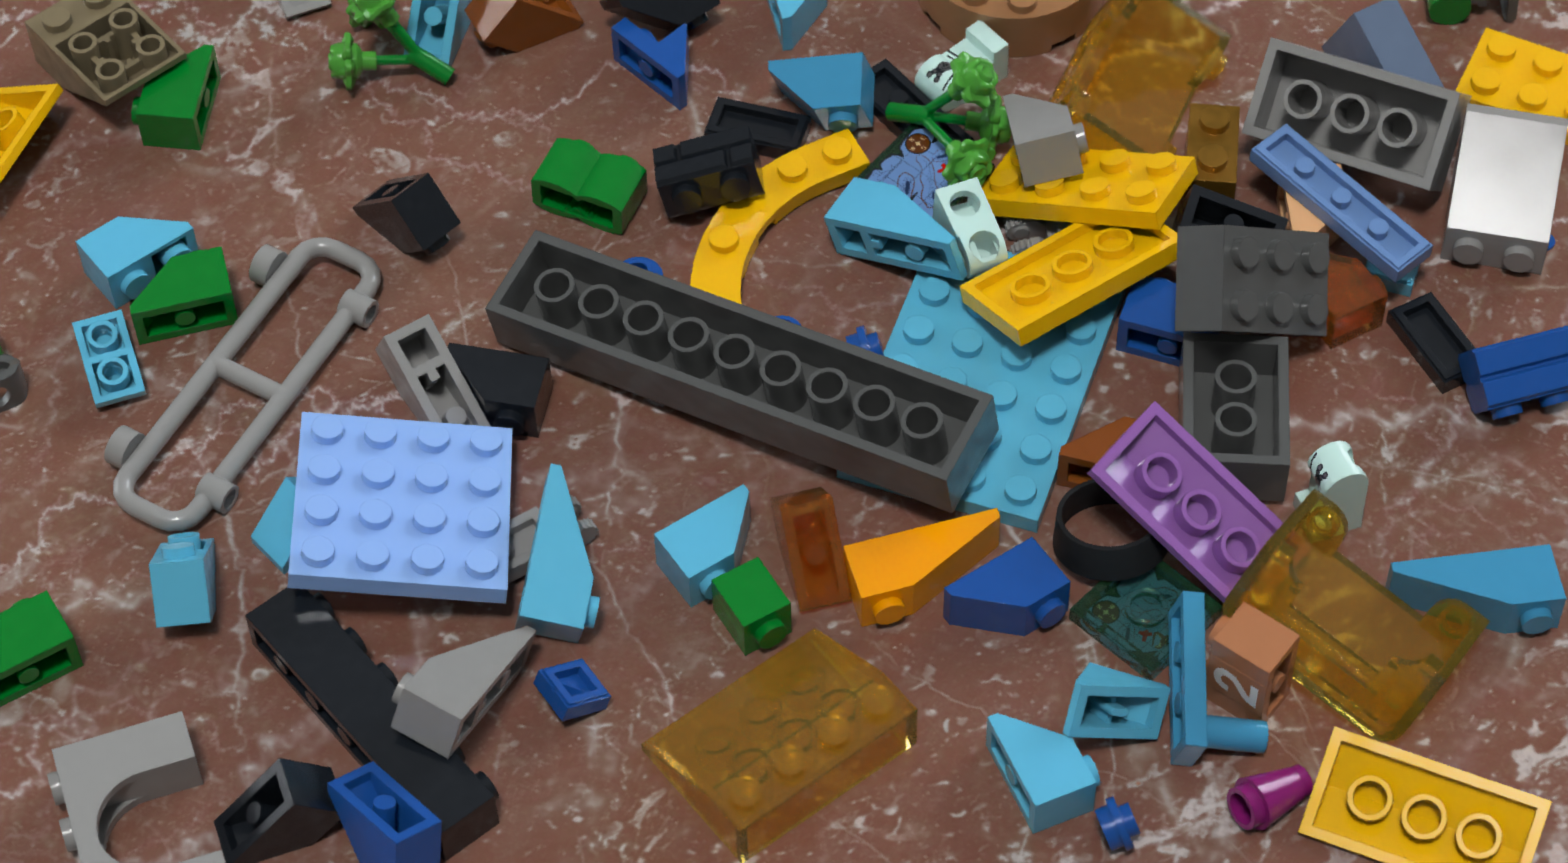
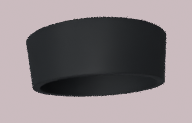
M1093 479L1075 486L1063 496L1056 513L1053 548L1060 562L1072 572L1093 580H1127L1152 570L1167 554L1168 550L1150 533L1135 542L1121 546H1097L1081 541L1073 536L1064 524L1073 515L1084 509L1097 505L1119 503Z

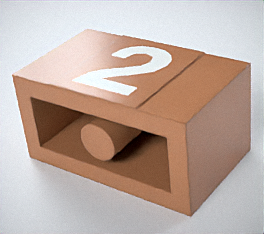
M1246 602L1241 604L1231 618L1223 615L1217 621L1208 637V644L1212 645V649L1206 661L1207 699L1237 718L1265 720L1267 722L1289 695L1300 635Z

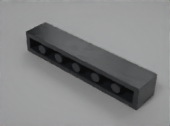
M285 588L245 615L253 645L362 767L374 761L442 821L440 856L445 862L499 824L495 802L499 798L496 787L482 771L476 774L472 772L464 763L466 759L460 747L447 759L391 728L397 704L392 702L393 693L398 685L395 675L386 664L380 662L376 665L366 655L368 653L367 648L353 628L348 627L344 630L337 623L332 606L321 593L317 592L312 595L308 589Z

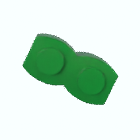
M557 138L531 180L532 200L540 208L555 215L566 218H578L585 224L605 232L623 234L647 193V169L641 166L635 159L626 155L601 154L586 141Z

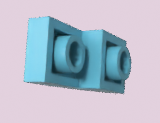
M122 309L72 323L96 408L147 395Z

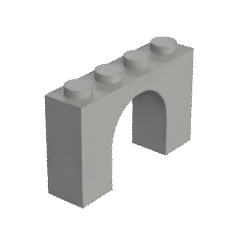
M182 711L52 749L57 771L47 773L56 806L65 803L69 817L59 820L67 851L78 850L81 863H119L106 852L112 829L124 814L146 801L203 784ZM218 850L179 863L226 862L222 850Z

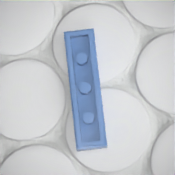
M1288 124L1283 125L1251 149L1249 160L1395 283L1430 257L1433 245Z

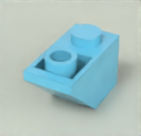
M120 216L75 241L84 273L116 309L136 299L171 257L198 250L194 229L188 222Z
M183 532L169 535L167 537L168 542L160 544L149 563L156 628L210 623L216 612L214 538L200 539L198 532Z

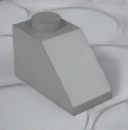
M1017 94L1003 96L1025 187L1084 173L1080 154L1089 152L1083 123H1072L1068 106Z

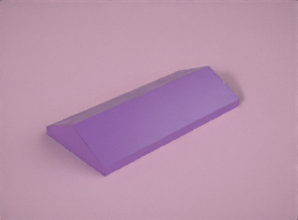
M1156 401L1137 418L1087 473L1233 613L1236 612L1243 602L1259 610L1311 550L1308 545Z

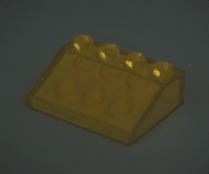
M814 628L643 742L641 748L739 862L744 863L917 743L918 709L882 671Z

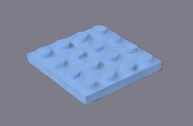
M302 412L287 588L506 604L508 591L512 428Z

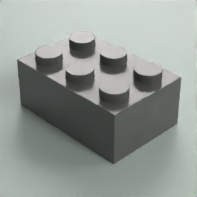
M1234 225L1177 226L1175 331L1281 337L1327 336L1328 265L1330 260L1329 233Z
M1183 332L1179 364L1178 423L1259 500L1284 501L1290 469L1288 337Z

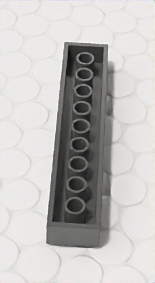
M537 230L533 232L485 308L497 342L533 356L549 358L550 362L950 513L954 512L999 430L993 395Z

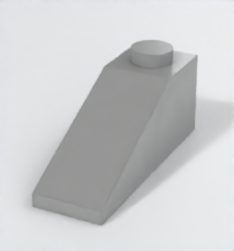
M429 314L382 338L375 350L399 394L418 421L490 426Z
M527 625L430 657L415 675L407 672L398 683L392 696V702L397 704L391 728L449 759L523 670L537 630Z

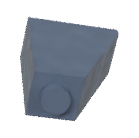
M1382 0L1355 12L1321 46L1326 53L1444 87L1398 0Z

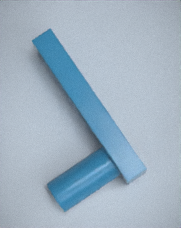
M1182 591L1168 612L1171 764L1193 766L1206 748L1263 754L1268 743V724L1265 720L1207 715L1205 597L1202 592Z

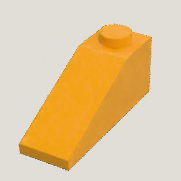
M998 508L843 546V576L861 627L877 623L882 625L892 624L905 616L913 615L941 593L946 586L952 584L999 546L1001 517Z

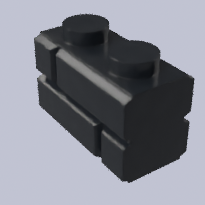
M748 124L682 141L677 145L670 144L653 149L656 185L669 219L765 194L761 161Z

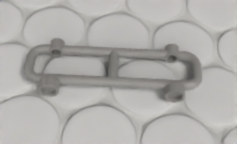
M327 237L311 238L301 242L288 255L286 252L269 244L263 245L255 254L249 268L250 280L262 285V289L146 436L126 425L118 427L111 435L105 448L104 459L107 463L119 468L113 481V496L118 506L129 515L155 528L168 532L184 531L196 526L212 509L223 514L228 513L234 506L239 494V487L232 482L350 327L356 324L363 328H368L375 320L379 310V302L373 299V297L376 295L381 284V274L374 259L354 247ZM327 257L357 271L361 275L359 284L354 290L348 289L342 295L335 315L282 384L232 361L233 357L311 259ZM218 377L268 400L213 473H206L197 485L195 497L184 509L170 511L135 493L134 485Z

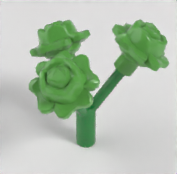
M348 0L349 6L345 12L350 16L349 24L352 27L362 25V27L367 28L375 22L379 28H386L409 54L376 55V51H362L357 43H353L354 40L350 32L344 33L342 42L331 45L330 53L328 54V68L332 72L331 77L343 80L347 90L353 89L356 79L361 76L362 71L377 70V66L413 65L444 85L451 78L455 68L422 49L413 41L398 21L400 15L393 8L396 0Z
M963 51L958 55V58L950 62L954 75L947 92L926 105L889 102L885 111L886 119L889 122L923 125L946 148L945 154L948 156V164L942 171V176L945 180H948V186L975 177L983 185L987 176L992 173V160L996 155V145L1008 143L1011 139L1006 109L1002 106L1001 96L995 90V86L998 83V74L994 71L993 64L988 59L972 57ZM962 99L966 103H975L982 108L981 112L966 111V115L936 112L952 100L960 101ZM935 122L963 125L966 131L978 132L981 139L977 141L966 139L963 142L959 140L953 141Z

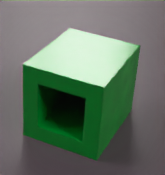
M759 557L711 580L713 610L745 656L760 648L768 649L777 645L787 634L792 632L791 603Z

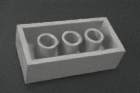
M1271 37L1242 133L1264 140L1283 125L1288 124L1331 161L1429 191L1442 192L1462 129L1467 103H1470L1472 96Z

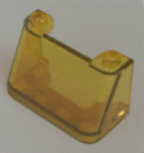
M1108 0L1098 10L1085 29L1048 102L1068 106L1072 123H1083L1089 149H1124L1128 152L1151 154L1169 152L1175 155L1177 147L1170 143L1196 88L1206 78L1214 81L1224 69L1228 57L1223 53L1232 35L1181 0Z
M1314 488L1265 543L1228 594L1222 606L1223 615L1231 618L1241 604L1246 602L1299 634L1300 640L1292 678L1366 735L1384 742L1397 740L1406 732L1449 678L1490 621L1459 599L1446 598L1439 600L1428 610L1425 616H1422L1337 551L1348 533V521L1344 512L1335 503Z

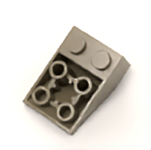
M61 0L25 21L36 62L63 88L104 106L110 105L187 58L186 52L132 0Z

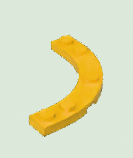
M849 128L797 148L762 167L765 194L721 205L701 238L694 258L690 286L742 304V279L745 277L749 262L759 245V237L771 223L777 224L792 210L808 200L850 183L853 177L863 178L870 172V161Z

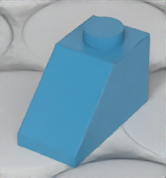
M863 52L768 61V70L780 91L808 116H811L825 131L831 130L837 133L849 128L851 132H854L857 128L873 127L875 74Z

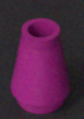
M1299 764L1242 777L1236 781L1235 787L1228 791L1227 805L1233 819L1240 827L1245 830L1253 828L1264 830L1305 797L1311 795L1313 782L1307 770Z

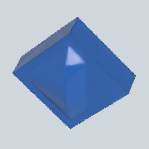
M582 658L540 669L533 682L562 722L605 710L611 698L609 692Z

